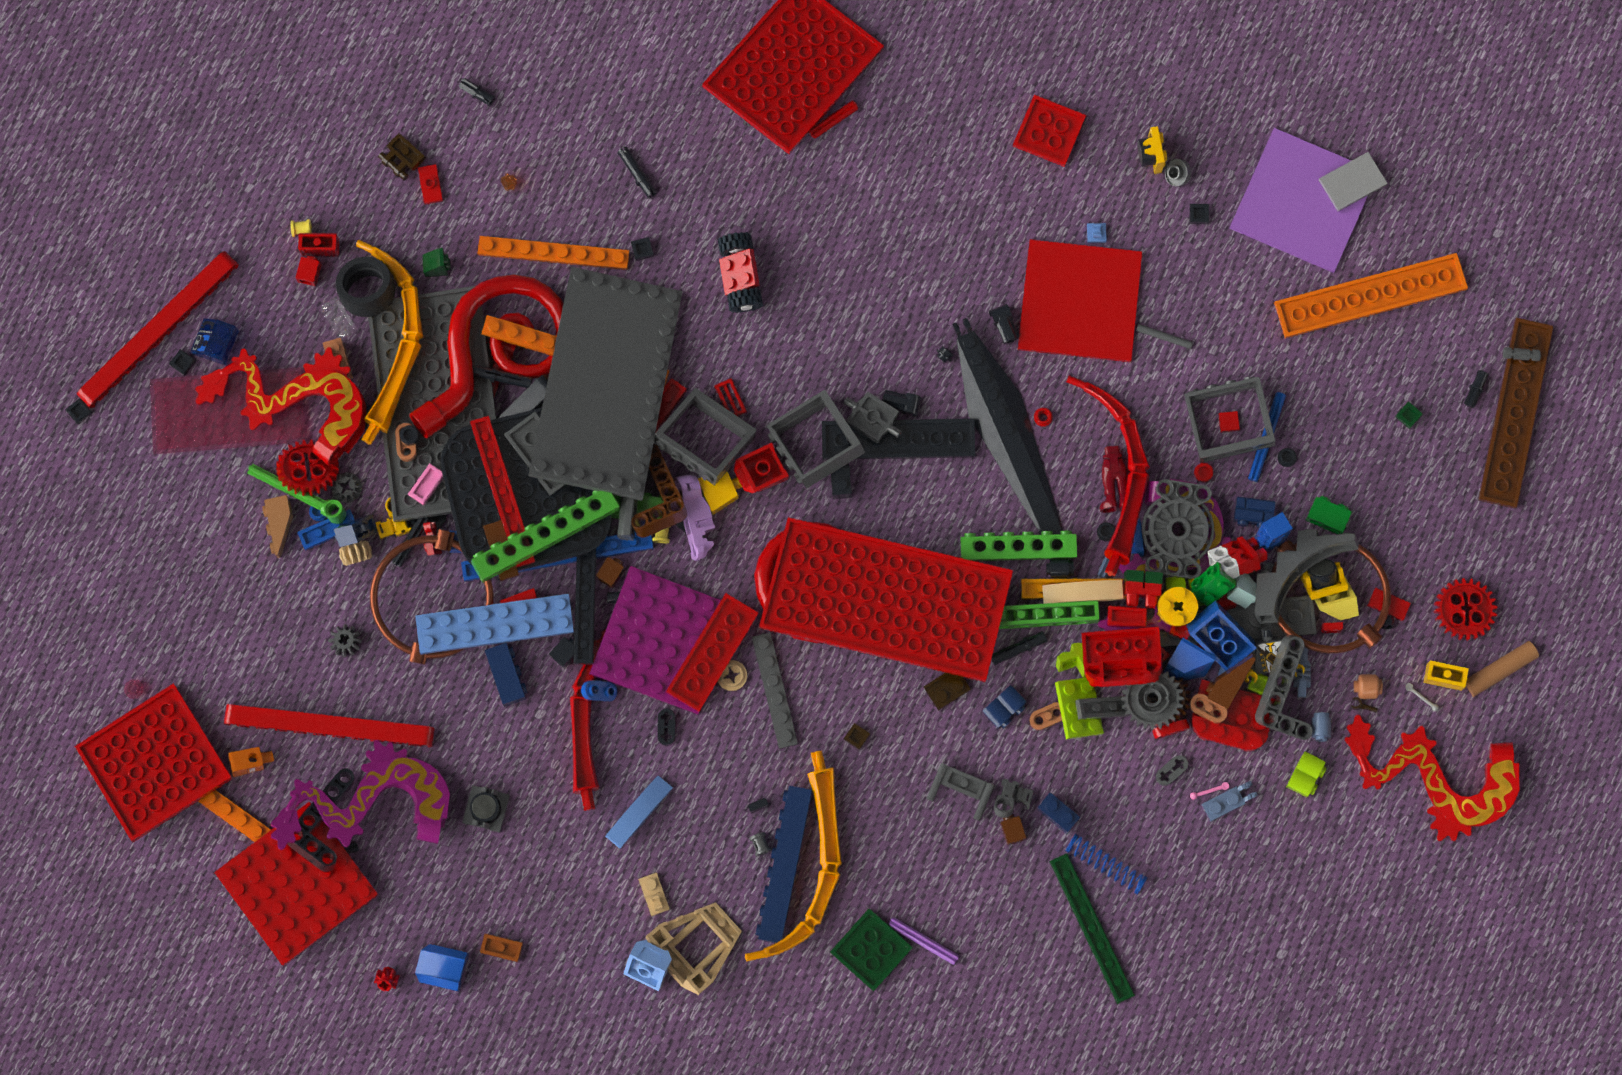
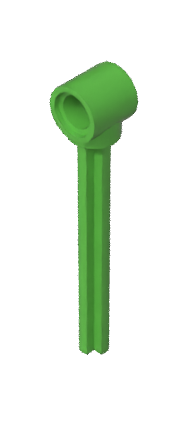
M254 464L249 466V471L247 472L249 475L320 510V513L327 517L331 523L340 524L345 520L346 511L338 500L328 499L325 501L315 495L310 496L309 492L302 496V491L295 494L294 489L288 491V485L282 486V481L278 480V476ZM339 509L336 514H331L333 510Z

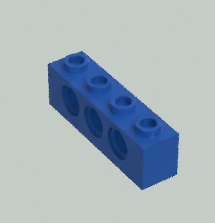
M1281 512L1262 523L1254 538L1258 542L1259 549L1264 548L1266 552H1269L1283 544L1293 528L1284 513Z

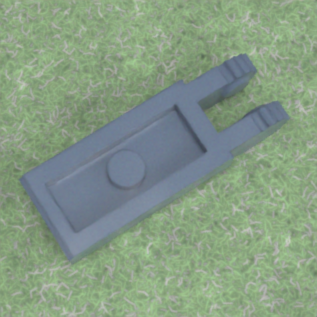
M1249 781L1239 787L1236 786L1201 804L1210 822L1257 797V792H1252L1244 798L1240 794V791L1250 788L1253 785L1252 782Z

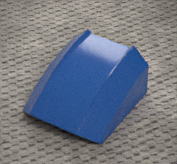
M429 944L420 952L415 974L420 983L459 992L469 953Z

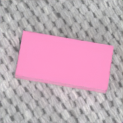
M429 463L408 495L425 506L444 479L442 471Z

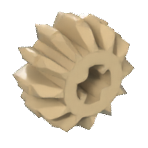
M365 540L343 546L339 549L340 559L343 565L346 566L368 560L372 557L371 546Z

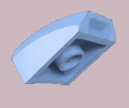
M647 940L636 942L629 955L623 974L659 991L672 960L669 951H665L649 943Z

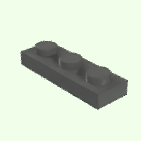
M1125 696L1076 700L1078 720L1126 717L1125 713L1128 709H1122L1126 702L1121 701V698Z

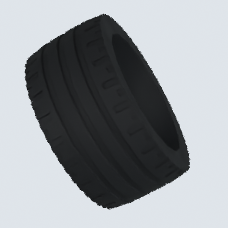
M365 256L352 259L337 274L336 290L340 301L345 309L355 316H376L385 311L394 300L395 284L391 272L377 258ZM374 276L383 280L382 286L371 296L359 298L348 294L350 287L360 278Z

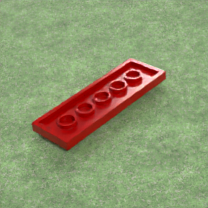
M725 593L666 690V693L699 712L757 617L758 612Z

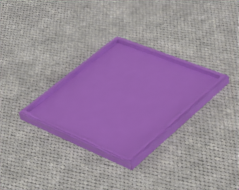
M1274 128L1230 225V229L1334 273L1368 196L1338 212L1319 182V178L1352 160Z

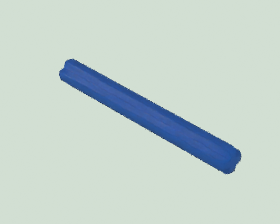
M1281 392L1275 394L1269 412L1273 434L1286 397ZM1265 428L1262 437L1267 436ZM1269 448L1257 450L1248 477L1250 481L1257 482L1259 480Z

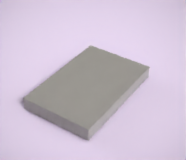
M1369 152L1319 178V182L1338 212L1387 185L1385 178Z

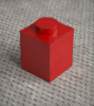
M313 256L300 258L295 277L298 283L316 287L322 266L318 258Z

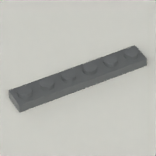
M771 633L753 636L752 641L778 747L782 749L798 745Z

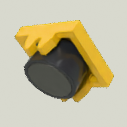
M1158 126L1150 127L1147 138L1137 140L1141 166L1153 165L1154 174L1162 173L1163 167L1166 166L1165 161H1167L1166 150H1162V143H1164L1163 133L1159 132Z
M1324 559L1300 576L1311 600L1348 590V584L1344 578L1340 562Z

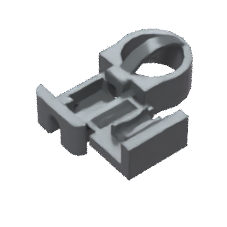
M1003 779L1001 786H1003L1002 793L997 796L994 803L995 814L1001 818L1009 817L1013 813L1014 802H1023L1027 806L1026 809L1029 810L1034 790L1019 787V783L1016 781L1010 783L1008 779ZM1003 803L1002 810H1000L997 805ZM1007 804L1010 806L1009 810H1006Z

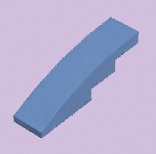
M657 776L605 837L621 849L673 787Z

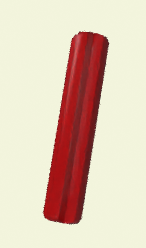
M850 101L815 125L809 132L810 135L816 139L857 111L858 105L856 102Z

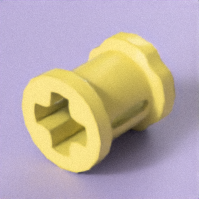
M307 219L302 222L291 220L292 237H296L299 233H312L311 220Z
M670 527L655 533L652 541L655 543H669L668 533Z

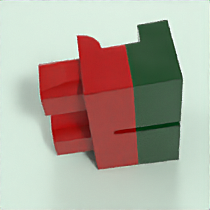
M1126 570L1124 572V596H1126L1127 606H1138V598L1141 597L1145 598L1146 608H1155L1158 598L1161 596L1163 573L1149 571L1144 573V571Z

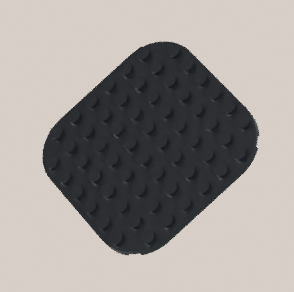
M542 408L490 420L524 528L532 523H535V525L541 523V519L545 516L558 514V510L566 505L571 507L576 504L575 501L583 496L588 498L593 495L592 492L594 491L566 484L550 496L537 478L528 476L530 469L504 434L534 412L540 418ZM469 425L456 431L446 443L441 455V469L459 544L463 555L472 565L471 560L474 558V554L482 550L484 552L490 550L483 526L500 521L501 518L472 427ZM592 502L590 504V507L593 510H598L601 508L598 502ZM575 511L573 513V516L576 519H581L584 517L581 511ZM611 515L534 555L535 563L518 567L517 571L592 552L606 539L611 526ZM558 520L556 525L559 528H565L567 523L564 520ZM542 529L539 531V534L542 537H548L550 532L547 529ZM528 538L531 546L533 544V541L530 538ZM489 557L488 562L495 565L493 557Z

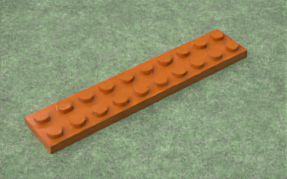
M1454 253L1274 302L1286 339L1465 291L1468 289L1458 255Z

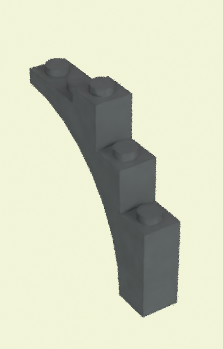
M1317 529L1298 531L1297 551L1286 550L1278 552L1276 573L1265 572L1257 574L1255 616L1259 624L1278 623L1280 609L1287 593L1299 577L1313 565L1342 552L1359 550V542L1355 533L1325 534L1320 536Z

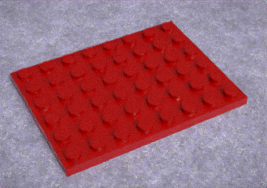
M777 0L703 82L702 87L787 154H790L883 50L884 45L826 0Z

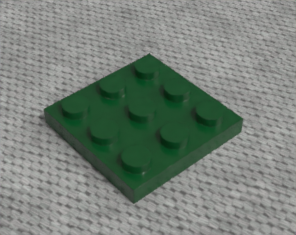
M868 909L830 953L874 992L913 947L872 910Z

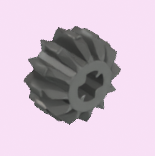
M344 624L343 630L337 626V633L331 631L330 634L334 638L328 639V642L333 644L330 646V649L336 650L335 654L337 656L342 653L343 657L346 658L348 651L353 656V648L359 651L360 648L356 644L362 643V640L357 638L360 636L359 631L354 632L355 627L351 626L348 630L347 624ZM343 637H346L348 639V643L346 645L342 643Z

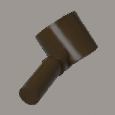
M1358 697L1352 698V700L1360 703L1357 707L1351 705L1353 710L1361 708L1377 713L1378 708L1362 703Z

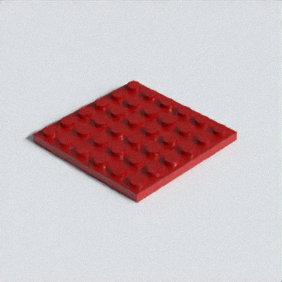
M174 683L74 746L133 843L233 779Z
M310 802L297 810L298 819L311 805ZM311 820L304 821L307 826L313 825ZM324 821L312 835L332 849L337 855L336 865L330 872L321 871L288 844L283 850L278 849L277 840L271 838V834L276 830L275 827L214 872L282 966H285L378 896V893L338 839L327 838V833L330 829ZM294 834L296 840L301 839L298 834ZM314 846L307 847L310 852L317 851ZM330 858L322 859L326 864L332 863Z

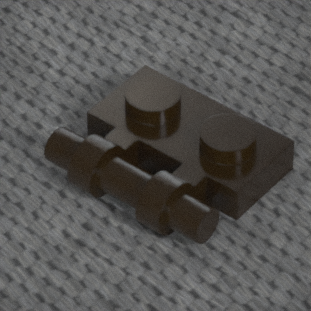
M400 133L386 145L390 152L387 155L384 152L378 155V158L382 160V164L392 169L393 174L404 181L409 177L405 170L409 167L414 171L426 159ZM396 157L402 161L399 165L394 162Z

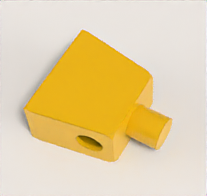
M728 472L724 474L716 485L703 480L702 477L698 478L702 493L707 504L710 506L712 515L739 499L736 490L742 488L737 477L731 480Z

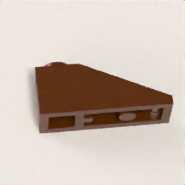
M1250 654L1216 677L1214 682L1210 681L1206 688L1208 692L1207 698L1228 709L1254 664L1256 655Z

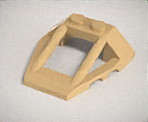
M715 902L687 915H682L674 920L659 924L646 935V939L649 943L669 951L672 959L668 968L670 975L680 986L699 995L713 983L742 931ZM691 921L674 938L669 934V931ZM705 921L723 942L693 968L676 950L675 946L699 924ZM719 956V958L712 966L710 971L706 974L703 970Z

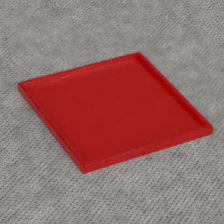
M1029 239L1018 350L1131 362L1142 251Z

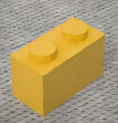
M1430 660L1426 665L1423 683L1462 691L1466 687L1469 668Z

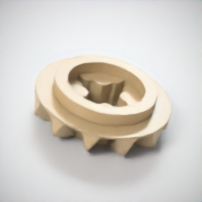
M730 660L718 680L719 685L727 691H737L744 686L747 680L746 668L740 662ZM729 668H731L733 673L738 674L735 677V683L730 678L724 679V677L729 675Z

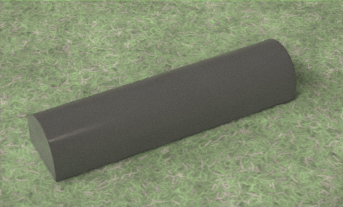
M621 496L617 535L619 539L634 541L635 530L631 521L637 514L638 500Z

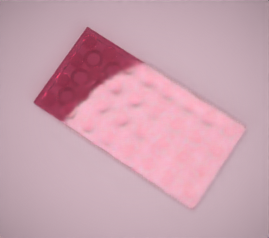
M302 368L261 370L264 393L268 396L274 394L294 378L301 375ZM236 372L229 375L224 396L216 395L213 404L205 402L202 405H197L195 402L198 397L195 388L203 385L201 377L204 375L150 379L154 455L292 444L296 441L298 443H302L303 440L306 441L304 399L284 411L272 415V426L262 423L256 430L252 431L249 428V418L240 414V411L248 406L246 403V372Z

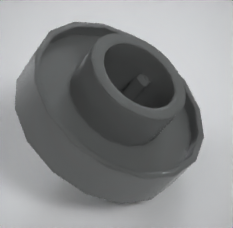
M1172 159L1169 161L1165 168L1167 182L1175 187L1184 186L1188 183L1191 177L1189 163L1183 159Z

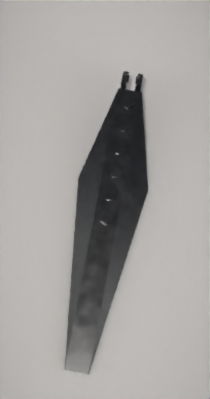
M963 319V325L968 332L963 336L956 322L953 323L952 327L957 337L969 418L974 419L975 428L1039 533L1053 531V535L1061 534L1063 529L1021 393L975 331L972 330L968 319ZM1054 540V541L1052 542V545H1054V544H1056V543H1058V542H1061V541H1060V540Z

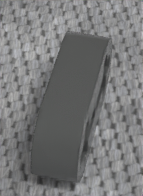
M1181 755L1173 757L1156 773L1157 783L1161 786L1171 784L1188 768L1187 759ZM1175 760H1182L1184 762L1182 765L1183 769L1180 767L1175 771L1172 769L1176 765ZM1170 770L1169 781H1161L1160 773L1166 774Z

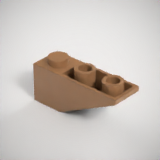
M287 495L264 500L265 506H262L264 517H268L269 524H266L268 536L271 535L272 542L270 543L271 553L275 554L277 558H281L293 518L290 499Z

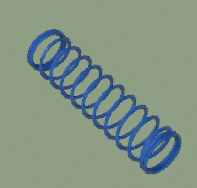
M1077 833L1065 850L1067 853L1071 852L1073 844L1079 842L1074 857L1080 853V851H1077L1082 842V837L1076 841L1079 836ZM1087 841V842L1082 846V848L1085 847V849H1084V852H1083V854H1082V856H1081V861H1083V860L1086 858V856H1084V854H1085V852H1086V850H1087V847H1088V845H1089V841ZM1093 845L1092 848L1089 850V852L1092 851V853L1089 857L1087 863L1088 865H1090L1093 862L1091 858L1095 851L1096 845ZM1100 849L1096 854V856L1098 854L1099 856L1095 863L1094 869H1097L1100 865V863L1098 864V861L1103 852L1102 849ZM1107 853L1102 859L1103 861L1106 858L1104 865L1101 869V873H1104L1106 870V868L1104 869V867L1109 858V853ZM1116 857L1109 862V865L1112 863V866L1109 870L1108 878L1113 874V872L1111 871L1115 864ZM1123 861L1116 866V868L1119 867V869L1114 879L1115 882L1120 878L1118 874L1123 865ZM1126 866L1125 869L1122 871L1123 873L1126 870V873L1121 882V886H1123L1127 881L1125 880V878L1129 871V866ZM1133 870L1129 875L1130 877L1133 874L1128 886V890H1130L1133 887L1132 881L1135 877L1136 870ZM1140 874L1137 877L1136 881L1139 878L1140 880L1134 894L1138 895L1148 878L1146 875L1143 877V874Z

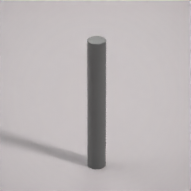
M1138 324L1136 330L1191 349L1193 343Z

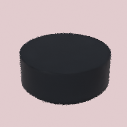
M408 425L401 429L400 439L405 445L412 446L419 441L420 434L414 426Z

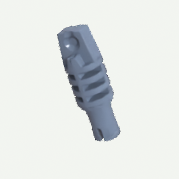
M1304 647L1300 664L1304 666L1305 673L1303 675L1301 669H1296L1297 677L1294 676L1293 687H1297V697L1305 698L1306 688L1311 687V663L1308 661V649Z

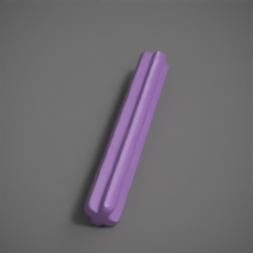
M895 917L888 924L893 930L953 965L957 962L959 956Z

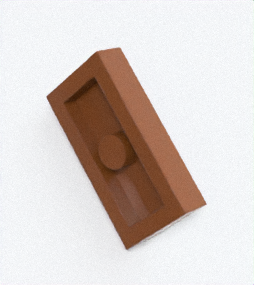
M484 934L480 953L519 962L523 943Z

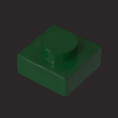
M1408 401L1395 417L1410 429L1423 413Z

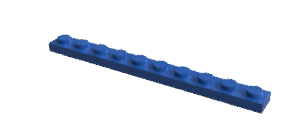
M635 533L634 541L619 539L617 535L607 536L603 543L596 548V559L654 549L652 536L642 538ZM577 557L521 570L518 573L576 563ZM468 561L461 562L464 582L480 579L474 567Z

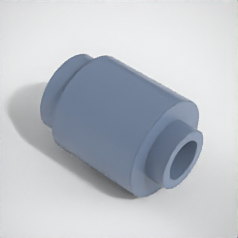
M1314 713L1312 718V738H1316L1318 742H1326L1328 738H1331V718H1329V713Z

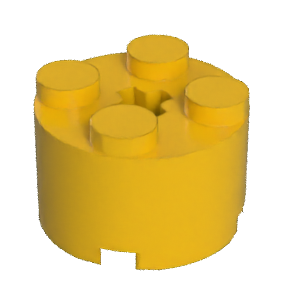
M1174 587L1165 591L1160 596L1157 606L1158 614L1168 625L1183 626L1195 618L1198 611V601L1190 590L1183 587ZM1174 602L1182 604L1180 607L1181 611L1173 609L1175 607Z

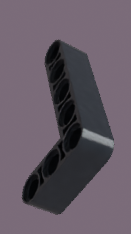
M348 768L341 769L322 790L335 805L351 789L354 773ZM347 777L349 782H342L340 778ZM334 791L337 793V796L331 797L328 792ZM312 802L298 819L301 831L294 832L301 839L287 844L321 871L330 872L336 865L337 855L332 849L312 835L323 822L319 811L316 809L314 802ZM311 820L313 825L307 826L304 821ZM314 846L317 851L310 852L307 847ZM330 858L332 863L326 864L322 859Z

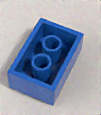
M1216 600L1187 624L1189 634L1208 653L1217 657L1215 661L1225 671L1243 660L1257 648L1254 639Z

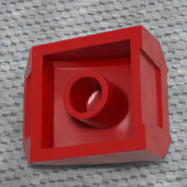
M772 443L735 460L734 472L744 491L756 493L788 480L789 475L786 469L784 470Z

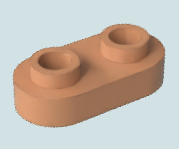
M409 423L398 425L395 431L397 454L405 462L412 461L417 455L416 444L408 446L400 439L401 429L411 425ZM406 450H411L409 455L404 454Z
M1196 694L1190 701V708L1194 713L1213 723H1221L1227 717V709L1208 699L1204 694ZM1196 702H1202L1203 707L1198 708ZM1219 711L1220 716L1215 717L1213 712Z
M1059 702L1034 711L1029 719L1031 727L1035 730H1043L1061 722V712L1059 716L1053 714L1054 710L1060 711ZM1040 717L1042 718L1043 722L1041 724H1037L1035 719Z

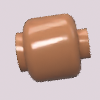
M1360 674L1358 680L1354 681V692L1358 693L1360 699H1377L1379 694H1382V679H1379L1376 674Z

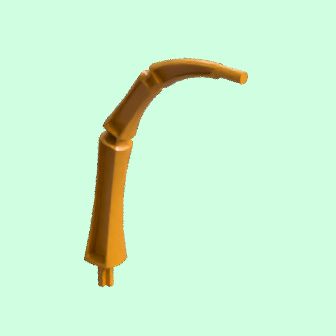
M358 240L356 247L371 253L372 256L382 261L388 267L398 286L402 288L401 296L404 305V324L402 329L404 339L400 340L395 361L383 389L364 418L369 427L361 440L372 445L379 431L388 433L403 388L421 349L419 340L423 338V331L419 312L418 289L413 286L414 278L391 255Z
M822 751L811 753L815 771L807 774L818 816L820 864L822 865V870L818 873V883L813 901L805 915V921L800 922L789 935L779 942L765 947L763 950L745 954L746 961L781 954L815 933V926L820 925L829 900L841 876L838 873V868L842 865L836 816L834 767L826 769Z

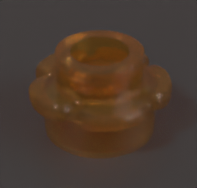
M505 173V176L501 177V183L506 191L515 189L517 181L514 175Z

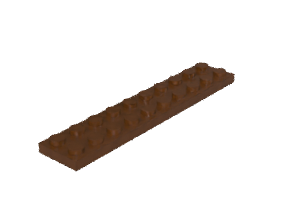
M1515 318L1509 348H1512V350L1514 348L1530 349V351L1532 349L1540 350L1541 358L1539 361H1532V359L1517 360L1513 357L1506 360L1478 501L1514 509L1517 508L1553 331L1552 325L1521 318Z

